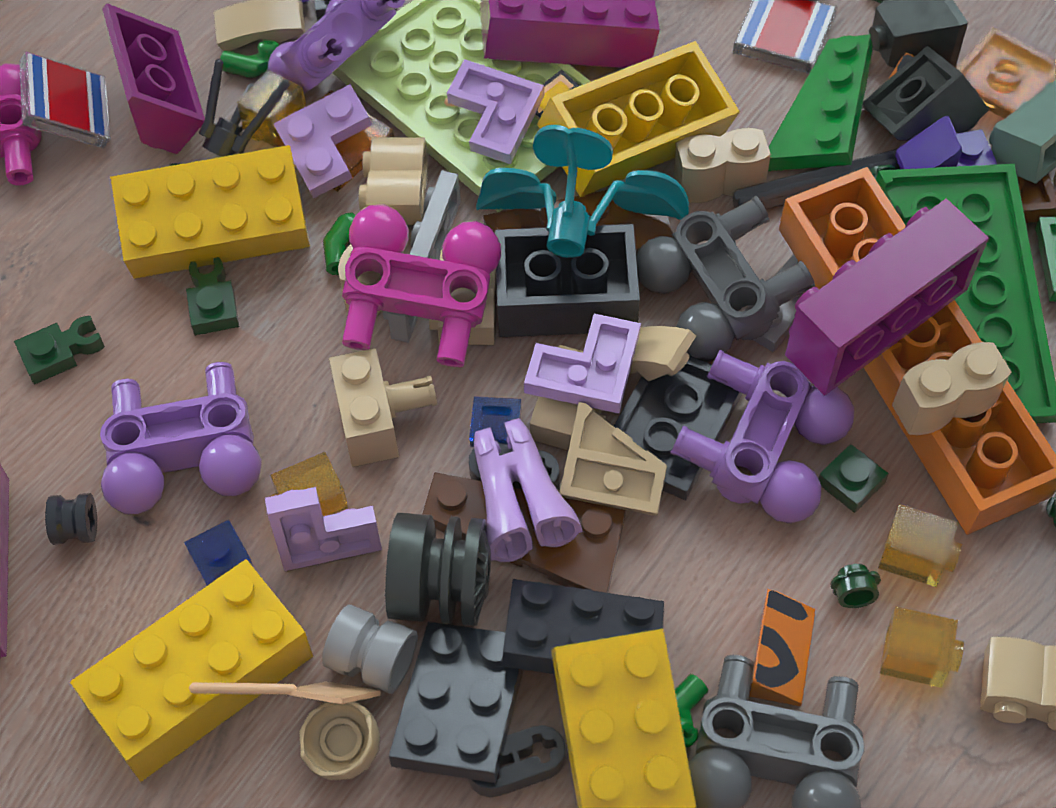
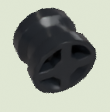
M91 493L79 494L75 499H65L61 495L48 497L45 508V524L47 536L52 545L64 544L68 539L75 538L82 543L95 541L97 535V508Z

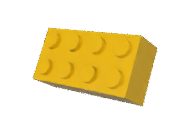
M693 41L551 97L537 125L539 129L547 125H561L568 129L582 128L590 130L606 138L612 145V160L604 168L587 170L577 167L575 189L579 196L582 197L611 185L615 180L625 179L627 174L632 171L646 170L675 158L676 143L682 139L695 135L722 136L740 111L697 42ZM564 166L563 169L568 176V166Z
M290 145L110 177L123 261L134 279L189 269L190 262L196 261L197 267L213 265L215 257H219L222 263L310 247Z
M245 559L78 675L70 683L135 776L142 782L261 695L194 694L189 690L190 684H277L311 659L313 654L303 628L248 560Z
M664 629L554 647L551 653L578 808H696Z

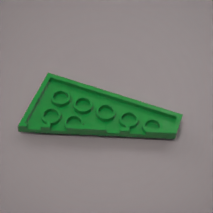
M1015 164L878 171L876 181L905 225L920 209L927 207L930 210L947 198L989 237L968 290L957 297L955 301L981 341L994 343L1011 370L1007 381L1036 424L1056 423V382Z

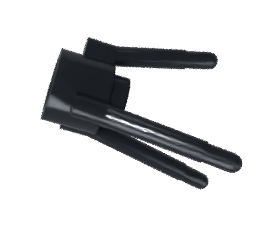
M221 59L215 60L205 119L198 133L206 137L202 147L221 157L236 155L237 152L240 154L244 153L249 140L290 86L289 80L284 79L242 133L244 127L239 124L256 86L252 83L247 86L231 120L220 116L217 124L214 123L223 70V61Z

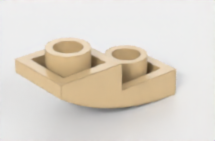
M250 0L214 11L217 45L223 51H231L259 39L263 41L272 40L279 44L305 33L302 0Z
M640 327V335L630 372L633 374L638 371L648 381L666 374L673 376L687 363L689 359L687 350L696 338V335L691 330L678 327Z

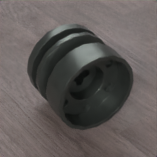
M397 512L393 520L387 553L385 579L387 618L424 622L429 610L430 601L438 600L441 622L452 624L458 601L461 602L462 625L477 626L484 600L487 599L490 582L491 548L486 536V520L471 518L466 541L462 540L460 518L451 516L445 529L444 538L437 539L434 520L431 515Z

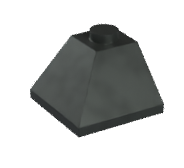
M884 0L876 7L873 25L869 29V34L871 35L873 49L879 51L889 67L895 68L905 53L916 56L928 46L956 68L968 22L954 0Z
M928 46L865 99L862 105L897 140H911L945 116H949L956 134L967 132L974 128L979 119L990 111L963 73Z

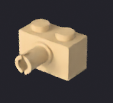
M376 348L330 357L329 361L352 467L399 457L392 418H396L395 413L437 405L431 375L421 379L389 385L388 381H383Z

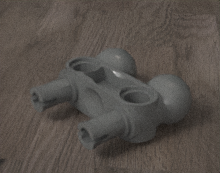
M757 196L723 215L719 213L715 215L713 211L690 213L680 221L672 237L659 236L650 239L638 249L636 255L638 281L648 290L661 294L676 291L688 281L689 275L692 272L711 303L701 302L687 308L680 315L676 326L691 330L696 335L687 353L702 361L714 360L719 350L726 353L731 348L734 338L736 340H754L762 337L769 331L773 320L779 317V306L815 287L813 277L802 261L766 281L763 279L759 280L736 246L735 240L770 221L764 205ZM708 240L706 243L697 245L702 241ZM745 306H754L750 310L739 312Z
M741 655L726 656L723 662L717 696L707 700L704 704L695 751L696 755L688 763L696 808H742L747 803L752 791L751 776L796 785L791 798L792 808H861L860 796L856 787L860 761L864 753L863 732L854 723L859 687L857 681L842 676L829 678L823 714L819 716L748 701L754 662ZM720 728L729 729L737 734L738 737L725 739L720 737L715 730ZM822 752H837L843 757L844 761L835 762L829 760Z

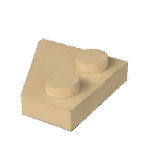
M579 402L560 495L563 498L658 516L667 465L649 451L642 449L618 427L615 428L600 417L589 405Z

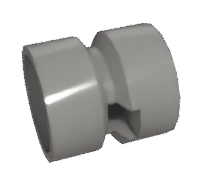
M348 604L338 614L329 631L323 650L322 663L324 667L350 677H354L361 672L363 683L393 694L409 670L415 654L418 634L417 631L390 620L379 626V620L375 619L373 613Z

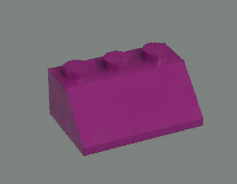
M106 3L102 10L127 102L140 141L152 148H159L178 154L202 127L205 119L179 31Z

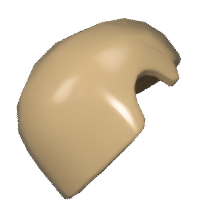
M356 701L346 704L323 703L308 714L300 730V754L302 760L315 774L328 780H350L369 769L379 752L380 733L377 722L372 714Z

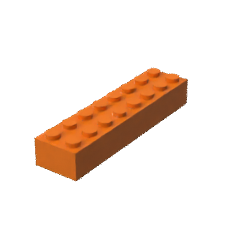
M865 167L785 199L779 231L798 262L802 261L809 270L815 287L821 289L832 281L833 276L841 266L850 260L860 261L869 254L873 245L881 237L888 233L894 236L903 230L906 225L868 167ZM953 300L863 368L964 532L968 535L1053 497L1056 492V454L1008 381L996 403L987 411L967 418L953 417L947 425L932 433L923 435L908 434L892 406L904 375L911 368L922 362L935 359L949 360L961 348L982 342L956 301Z

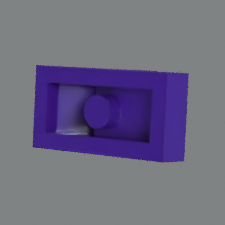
M949 116L942 117L898 148L895 153L900 169L997 165L983 130L956 134Z

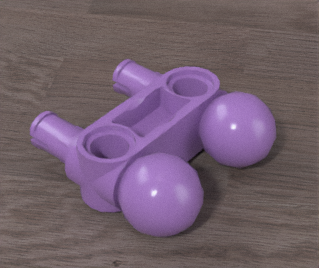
M331 0L325 10V15L295 42H285L277 46L268 61V75L273 85L278 87L284 79L290 81V86L285 91L287 94L299 95L312 90L313 87L327 78L396 15L395 9L401 7L405 0Z
M719 350L707 378L721 382L746 395L745 399L749 402L731 441H725L724 444L703 436L683 425L671 454L710 471L709 476L713 478L712 483L716 484L722 496L729 501L736 503H749L752 501L757 504L760 500L764 511L776 521L792 524L805 520L813 515L820 504L821 484L817 475L803 463L791 460L777 463L794 424L799 434L813 443L826 445L845 437L852 428L854 419V406L848 394L836 387L824 396L815 386H811L812 382L808 381V378L793 363L780 361L770 364L767 362L766 366L760 365L758 368ZM772 390L780 391L786 397H780L777 394H775ZM736 466L746 467L753 476L742 474Z
M215 362L206 367L208 396L145 408L141 406V393L137 381L121 379L112 384L113 415L101 427L100 437L106 450L107 467L104 469L101 480V490L104 499L114 509L123 514H140L152 509L162 497L164 472L199 466L203 482L209 489L221 496H237L247 492L258 481L261 458L258 450L253 445L254 436L249 421L248 405L244 398L236 395L234 372L229 363Z

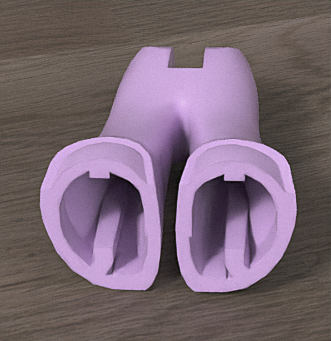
M519 418L504 423L508 435V448H512L513 452L499 456L501 449L498 442L494 440L490 427L474 433L475 456L485 494L487 514L486 536L491 548V561H515L526 555L529 550H532L531 536L513 488V482L515 481L520 483L525 494L534 530L541 547L562 546L569 543L582 532L578 517L553 484L528 428Z

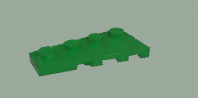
M870 34L847 35L840 38H830L827 41L769 145L771 155L768 171L851 165L873 53V43Z

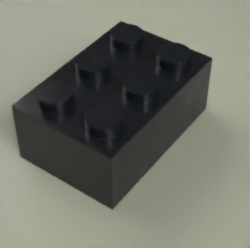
M633 224L596 226L595 234L587 235L584 253L578 257H562L549 251L547 248L549 231L546 228L495 230V234L501 244V258L496 267L499 337L588 334L594 314L638 323L640 298Z

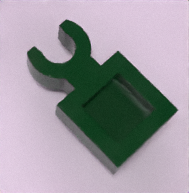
M219 257L214 258L215 268L208 274L199 272L196 261L189 264V273L195 287L186 289L194 336L240 327L231 280L225 281L226 273L222 260Z
M90 315L76 319L69 329L61 332L58 323H54L14 341L34 385L76 367L74 355L79 353L86 355L95 354L105 347L99 333L93 334L90 337H84L87 333L96 330Z

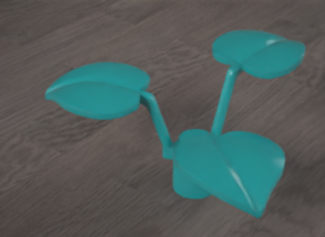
M561 125L542 127L536 133L533 141L534 153L543 164L555 167L568 166L565 201L560 202L559 207H554L557 194L551 189L549 184H540V180L535 174L514 168H496L487 172L483 177L476 204V210L546 208L548 218L546 230L549 231L547 248L552 253L562 257H578L584 253L587 235L595 234L596 224L612 199L617 206L641 214L669 216L682 220L689 214L688 196L677 180L663 173L637 170L628 173L625 182L620 180L613 181L594 213L589 217L585 205L574 201L577 167L587 170L604 168L612 160L613 148L610 142L598 133L582 128L568 129Z

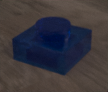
M474 396L469 435L470 447H474V433L489 427L495 441L508 444V435L504 423L517 418L521 419V399Z
M230 520L184 542L206 586L245 559L253 567L251 558Z

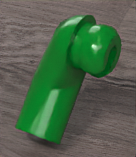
M264 40L258 44V53L251 56L224 51L220 57L223 61L222 71L249 78H255L268 72L269 58L279 44L276 41Z
M354 213L340 215L323 238L326 271L331 275H339V261L349 242V228L355 217Z
M689 674L675 688L685 749L695 744L699 734L698 728H694L691 710L709 692L706 684L694 674Z

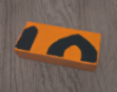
M767 589L751 681L750 697L796 706L802 705L816 609L778 591Z

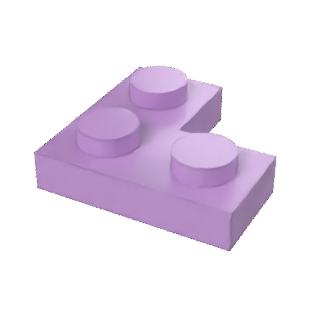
M465 59L447 92L448 103L483 114L469 140L470 151L508 164L512 163L545 95L544 85Z
M349 84L274 123V126L284 145H290L294 163L312 197L316 198L352 179L335 144L372 126V123L354 89Z
M594 314L583 353L536 343L524 381V393L577 405L579 402L586 403L591 408L619 413L640 335L641 323Z
M316 487L304 490H290L281 495L265 498L267 515L284 571L382 550L373 506L360 509L351 508L337 514L323 516Z

